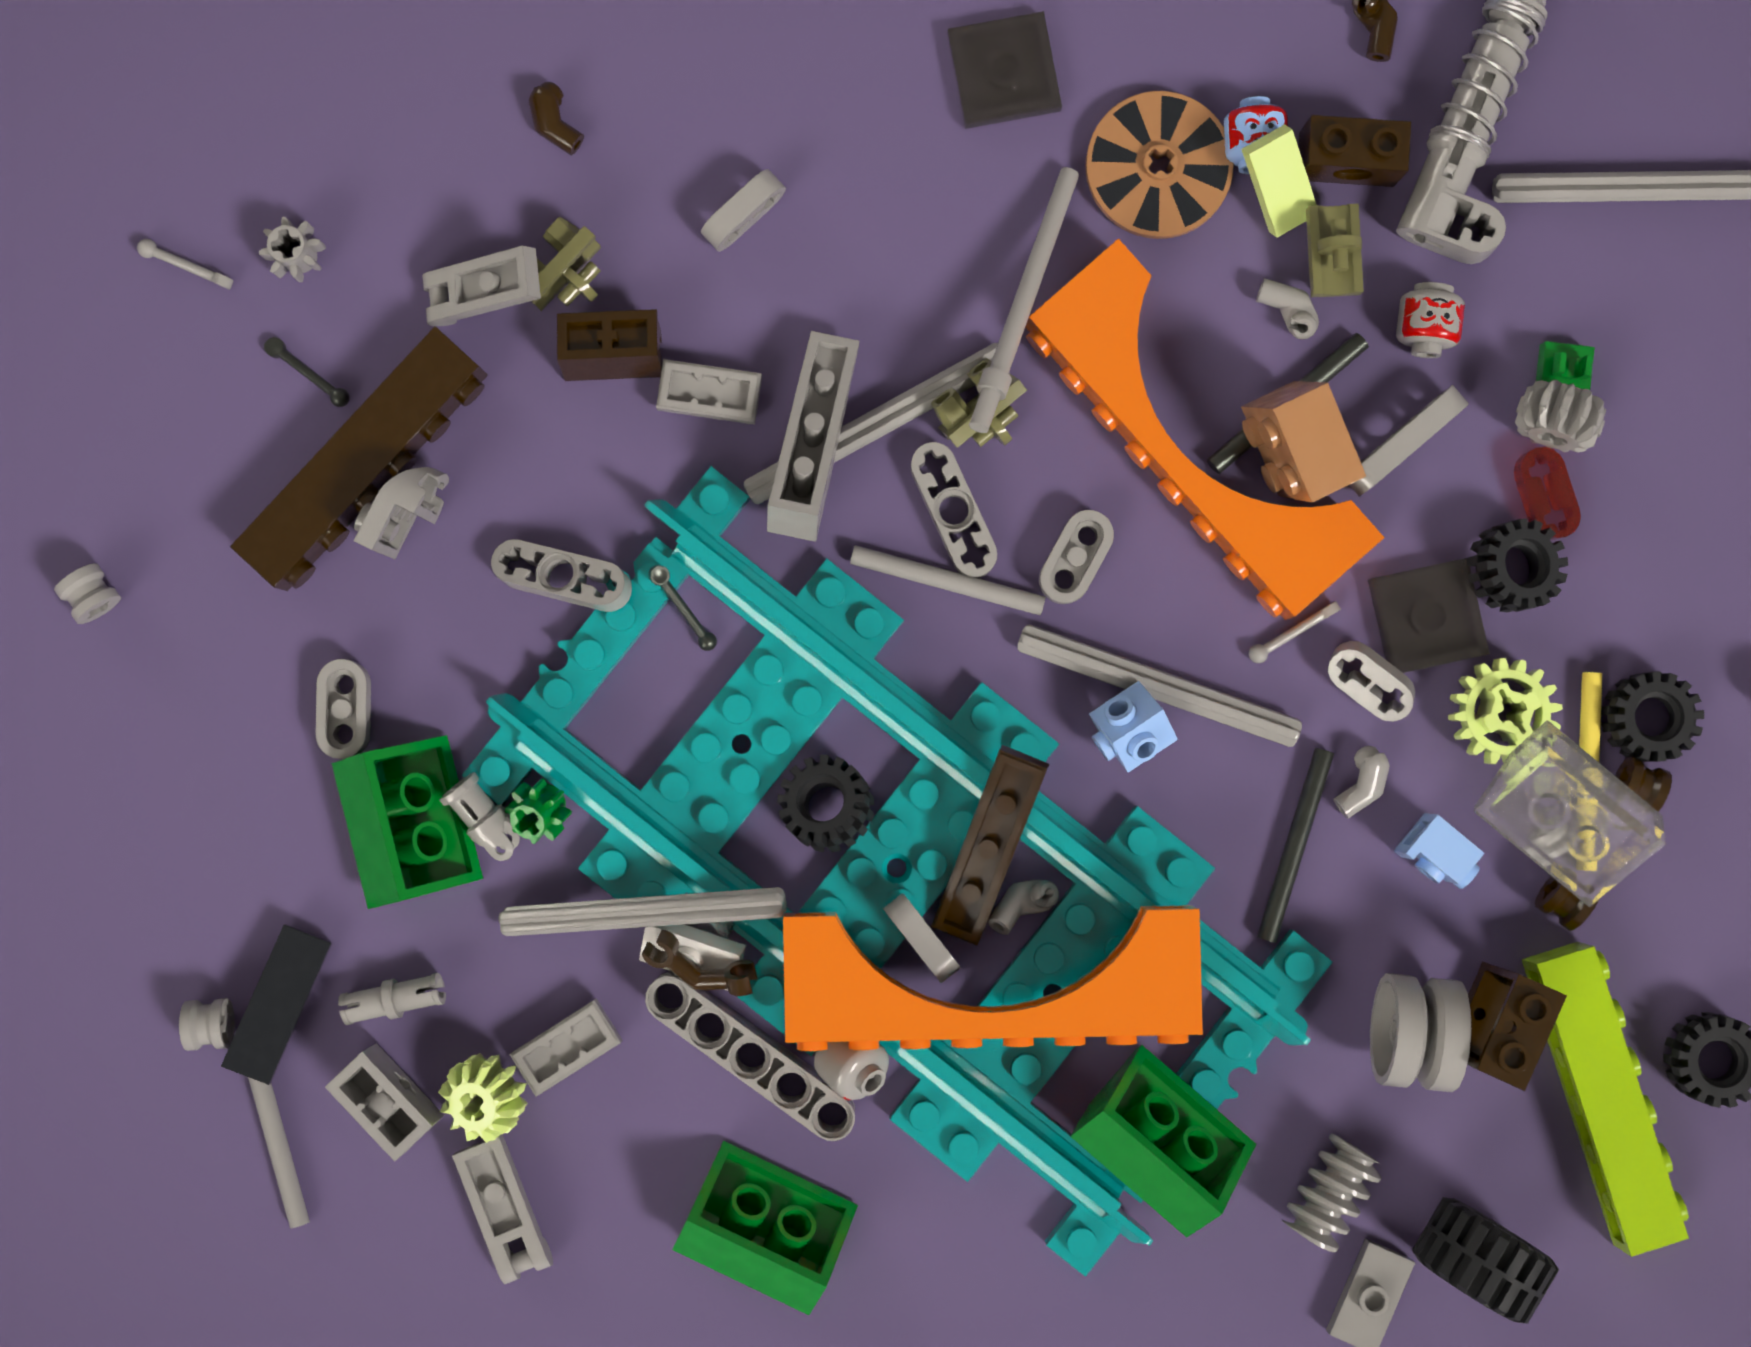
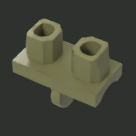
M1359 203L1341 206H1308L1306 209L1311 298L1361 295L1364 289Z
M558 217L543 235L545 241L558 254L546 266L537 258L541 298L531 302L540 311L556 295L567 307L579 294L589 302H592L598 296L589 285L601 272L594 263L589 261L601 249L600 244L595 240L596 236L585 226L579 230L565 219Z
M988 358L983 359L967 374L976 387L978 386L983 369L990 367L992 361ZM1009 373L1012 381L1006 398L998 402L988 432L980 433L969 427L980 393L966 404L957 391L950 388L931 403L938 419L942 423L938 429L957 448L970 437L974 439L979 447H982L994 436L1005 446L1012 440L1005 427L1018 417V414L1010 404L1024 394L1027 389L1018 378Z

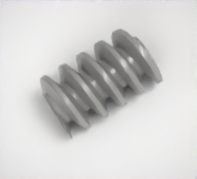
M1331 1133L1329 1139L1337 1148V1153L1319 1152V1157L1328 1168L1326 1171L1314 1168L1308 1170L1309 1175L1317 1186L1311 1188L1299 1185L1297 1190L1306 1200L1305 1205L1289 1202L1287 1208L1296 1220L1294 1223L1282 1221L1318 1247L1327 1251L1337 1252L1339 1245L1330 1233L1334 1232L1343 1235L1349 1233L1350 1228L1341 1215L1357 1218L1361 1212L1352 1201V1197L1369 1200L1371 1193L1362 1181L1367 1180L1379 1183L1382 1177L1373 1166V1163H1379L1378 1161L1336 1134Z

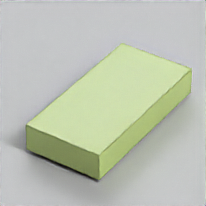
M1284 124L1241 149L1268 230L1277 238L1306 222V209L1308 206L1317 205L1293 129Z

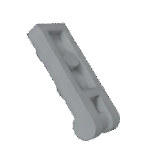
M523 245L429 271L422 275L423 289L429 292L430 307L426 308L427 324L430 326L453 325L457 323V320L541 298L536 248Z
M503 1134L493 1141L487 1143L482 1141L455 1152L452 1155L501 1281L504 1284H508L520 1279L521 1272L531 1268L540 1271L552 1266L553 1257L550 1247L542 1236ZM522 1237L526 1249L514 1254L507 1242Z

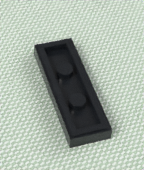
M283 925L221 1067L267 1085L271 1084L330 950L331 942L289 925Z

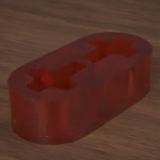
M1538 447L1524 453L1515 463L1514 479L1528 521L1537 520L1542 522L1541 530L1551 528L1556 534L1550 540H1558L1569 536L1578 528L1581 514L1564 460L1558 452L1548 447ZM1535 458L1539 465L1548 464L1550 473L1543 476L1547 491H1545L1540 477H1531L1529 474V468L1533 467L1536 463ZM1548 496L1553 510H1563L1565 514V519L1558 523L1559 531L1555 524L1547 525L1544 519V515L1551 512Z

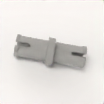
M433 973L430 976L398 982L395 978L382 981L380 987L352 993H342L339 996L338 1005H347V1008L351 1009L339 1011L341 1019L345 1025L387 1016L392 1020L401 1018L405 1011L433 1005H443L446 1001V992L439 993L438 990L433 989L445 987L444 981L439 973Z

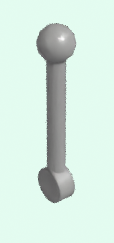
M151 239L140 240L137 244L138 253L144 258L156 257L223 288L231 289L234 280L157 248L155 242Z
M1336 601L1330 603L1266 644L1253 645L1249 650V658L1254 663H1263L1267 659L1268 653L1335 614L1341 608Z

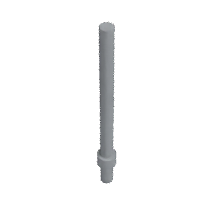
M1064 167L1059 172L990 367L983 369L977 386V391L980 395L969 423V427L976 432H988L998 402L1006 398L1012 381L1009 371L1079 177L1078 172L1072 168Z

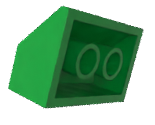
M447 735L363 752L331 763L368 909L483 879L475 843L466 834L468 827L450 805L443 806L439 801L448 790L459 782Z
M1140 1045L1090 1102L1070 1136L1186 1238L1223 1214L1257 1145L1143 1045Z
M723 1140L672 1250L800 1312L810 1315L828 1285L858 1205Z

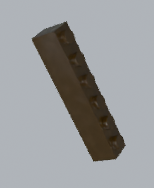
M434 326L233 542L230 548L274 588L288 591L291 587L297 589L302 586L315 572L316 567L313 563L325 550L332 552L345 541L350 533L347 527L358 516L363 506L367 503H373L379 490L389 479L411 469L417 461L416 452L427 441L433 443L446 432L451 424L448 418L461 404L466 407L481 394L485 386L482 381L488 374Z

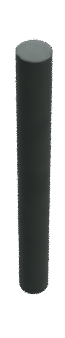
M1355 333L1300 381L1329 382L1368 349V343L1360 334ZM1243 429L1207 459V463L1217 474L1222 473L1252 447Z
M1319 748L1314 749L1257 934L1258 938L1273 943L1277 942L1333 760L1334 753Z

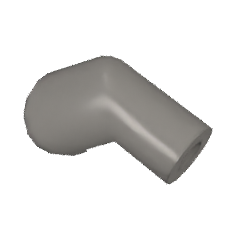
M1263 279L1256 302L1279 308L1287 329L1293 337L1304 340L1313 336L1318 328L1319 319L1309 294L1299 288L1270 279Z
M1364 746L1357 751L1354 756L1355 765L1360 769L1357 783L1333 798L1335 805L1347 819L1380 798L1384 793L1390 764L1387 756L1384 753H1379L1378 749L1374 746Z
M1031 880L1012 884L989 917L988 924L996 932L1008 935L1020 916L1044 912L1054 906L1059 898L1057 886L1049 880Z

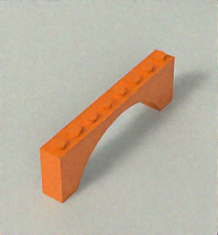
M1118 238L1029 316L1025 328L1030 333L1026 335V338L1040 356L1046 358L1050 355L1062 368L1059 372L1060 378L1074 394L1079 395L1083 392L1095 405L1091 411L1097 421L1109 432L1116 429L1127 441L1128 444L1124 449L1129 457L1142 469L1149 466L1161 481L1157 486L1167 500L1175 506L1182 503L1194 517L1190 524L1198 535L1207 543H1211L1214 540L1227 554L1223 561L1229 570L1240 580H1244L1247 577L1260 591L1256 598L1261 606L1275 618L1278 615H1281L1284 620L1293 618L1385 537L1352 500L1317 507H1290L1263 502L1231 490L1212 479L1180 451L1166 433L1154 412L1144 386L1138 357L1139 315L1144 294L1152 275Z
M1192 905L1141 906L1121 942L1091 972L1073 984L1050 995L1032 1001L1001 1006H970L947 1002L927 996L905 986L886 974L858 948L845 930L836 912L785 913L783 916L785 1043L797 1042V1050L799 1051L827 1050L828 1042L847 1041L848 1049L874 1050L879 1048V1041L899 1040L900 1048L903 1049L930 1048L931 1040H951V1046L955 1048L982 1047V1039L1002 1038L1003 1046L1006 1047L1033 1046L1034 1038H1054V1043L1058 1046H1081L1086 1044L1085 1037H1106V1044L1133 1045L1137 1044V1036H1157V1042L1162 1044H1185L1189 1042V1035H1203L1200 909Z

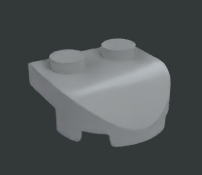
M421 467L403 471L389 479L379 490L373 503L365 504L359 512L354 525V529L358 531L354 542L395 560L417 516L433 524L436 523L444 505V501L436 496L437 488L443 490L449 483L448 475L435 468Z

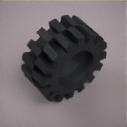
M1527 518L1503 523L1483 531L1479 535L1481 540L1473 542L1470 550L1478 555L1467 558V566L1476 567V573L1468 575L1469 582L1479 581L1481 585L1474 591L1477 597L1489 596L1485 604L1490 608L1500 607V612L1506 613L1544 606L1551 602L1549 598L1557 597L1562 590L1556 585L1565 583L1568 575L1559 572V568L1568 566V557H1558L1557 551L1565 549L1562 541L1554 543L1550 541L1556 534L1551 528L1541 530L1542 522L1537 520L1528 522ZM1512 547L1521 550L1528 561L1529 575L1527 581L1522 585L1516 584L1506 570V554Z
M1661 672L1638 673L1630 675L1629 679H1621L1615 684L1617 689L1608 691L1605 699L1610 701L1609 706L1601 707V715H1607L1608 723L1601 724L1603 732H1610L1612 735L1607 741L1612 747H1620L1619 753L1623 756L1635 757L1644 762H1660L1683 756L1682 750H1691L1696 744L1691 740L1692 736H1701L1703 727L1696 726V720L1704 719V710H1696L1694 705L1702 701L1698 693L1690 694L1688 692L1692 685L1686 680L1677 681L1678 676L1675 674H1662ZM1649 697L1660 700L1666 706L1669 713L1667 727L1662 733L1653 737L1644 734L1638 728L1635 721V711L1638 705Z
M820 755V762H816L812 757L804 759L806 768L800 770L795 765L790 770L795 776L793 780L789 781L784 778L780 785L786 791L785 795L778 794L777 803L783 808V810L778 812L781 820L786 824L785 827L802 844L807 847L810 845L815 851L824 852L825 847L831 852L841 851L839 844L843 842L848 847L854 845L856 842L852 836L857 832L864 836L868 830L864 826V821L872 822L874 816L873 811L869 808V805H875L874 796L869 792L871 788L860 773L852 765L849 766L842 758L836 757L835 761H833L829 755ZM824 787L840 789L844 802L839 814L827 821L813 819L809 813L811 797Z
M1701 1012V1017L1694 1014L1685 1017L1688 1022L1687 1025L1677 1023L1672 1030L1678 1035L1675 1039L1667 1037L1664 1044L1672 1047L1671 1054L1663 1053V1062L1671 1065L1672 1068L1666 1070V1074L1669 1079L1677 1082L1675 1087L1681 1093L1688 1095V1097L1717 1108H1721V1105L1729 1108L1738 1106L1737 1099L1744 1102L1751 1099V1094L1748 1091L1751 1088V1031L1748 1029L1751 1026L1735 1018L1711 1012ZM1712 1041L1724 1042L1732 1054L1729 1070L1719 1078H1707L1700 1070L1698 1063L1702 1048Z

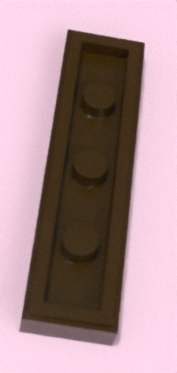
M1001 746L931 927L978 946L1050 765L1049 763L1007 746Z

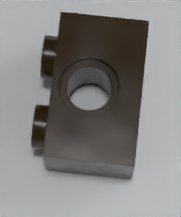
M1311 115L1299 132L1298 144L1309 182L1394 187L1409 171L1411 121Z

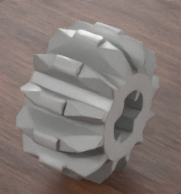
M1541 380L1535 381L1532 386H1528L1524 397L1521 396L1516 409L1518 414L1515 424L1518 426L1517 431L1522 436L1529 437L1532 443L1542 444L1547 449H1559L1564 453L1569 450L1579 453L1586 451L1587 448L1594 447L1596 439L1600 437L1605 424L1603 419L1606 409L1604 408V401L1600 397L1592 395L1589 389H1580L1575 387L1574 383L1568 385L1558 380H1553L1551 383Z

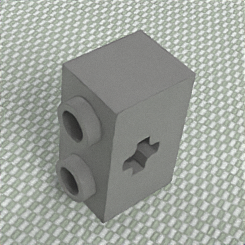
M377 1043L362 1051L325 1086L331 1095L394 1162L445 1116L439 1112L440 1110Z

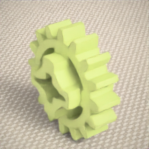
M1506 658L1493 659L1492 670L1485 663L1475 665L1476 679L1471 676H1461L1458 680L1462 687L1466 689L1464 694L1450 695V700L1460 705L1459 712L1448 715V720L1460 721L1462 728L1453 735L1455 740L1469 739L1471 741L1466 750V753L1469 755H1478L1484 750V763L1496 765L1501 756L1504 766H1517L1518 754L1524 761L1537 759L1533 747L1536 746L1541 749L1550 748L1552 743L1545 736L1546 732L1560 730L1561 728L1560 724L1551 720V713L1563 709L1562 704L1550 703L1548 698L1557 690L1555 684L1541 686L1539 682L1543 677L1544 671L1542 669H1534L1526 674L1525 660H1515L1509 668ZM1501 679L1512 680L1523 686L1526 690L1522 692L1512 691L1507 682L1503 683ZM1479 696L1481 701L1475 715V704ZM1503 704H1509L1512 711L1507 713V720L1501 721L1498 713L1504 710ZM1535 710V719L1533 726L1531 728L1530 722L1533 716V712ZM1492 732L1498 733L1502 740L1507 741L1509 745L1496 744L1484 735Z

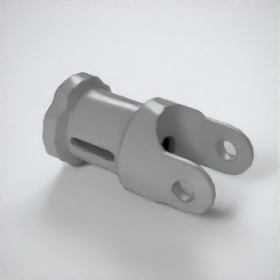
M473 772L455 784L439 801L443 806L450 805L468 827L466 834L473 842L484 847L495 860L505 861L512 856L514 848L518 846L520 835L512 831L513 828L510 823L509 814L505 813L503 805L494 804L477 783L479 776ZM506 834L512 836V841H510ZM499 846L501 849H504L505 852L499 853L496 847Z

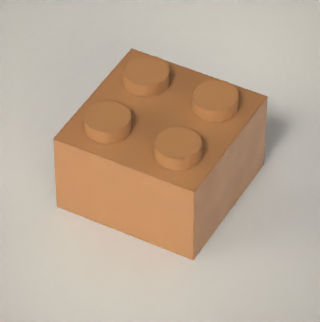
M1293 381L1241 406L1246 418L1242 421L1245 436L1254 448L1258 447L1265 465L1261 466L1263 479L1268 488L1273 493L1277 492L1278 496L1313 503L1366 477L1328 382Z

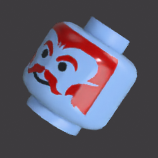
M1254 96L1241 100L1240 107L1226 115L1224 118L1225 154L1230 162L1238 166L1240 173L1249 174L1241 149L1284 124L1288 126L1287 112L1280 106L1270 104L1268 97Z

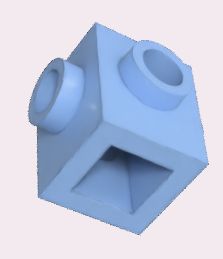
M1139 681L1089 713L1098 730L1092 736L1094 743L1107 761L1116 757L1127 772L1150 760L1157 753L1178 740L1163 708Z

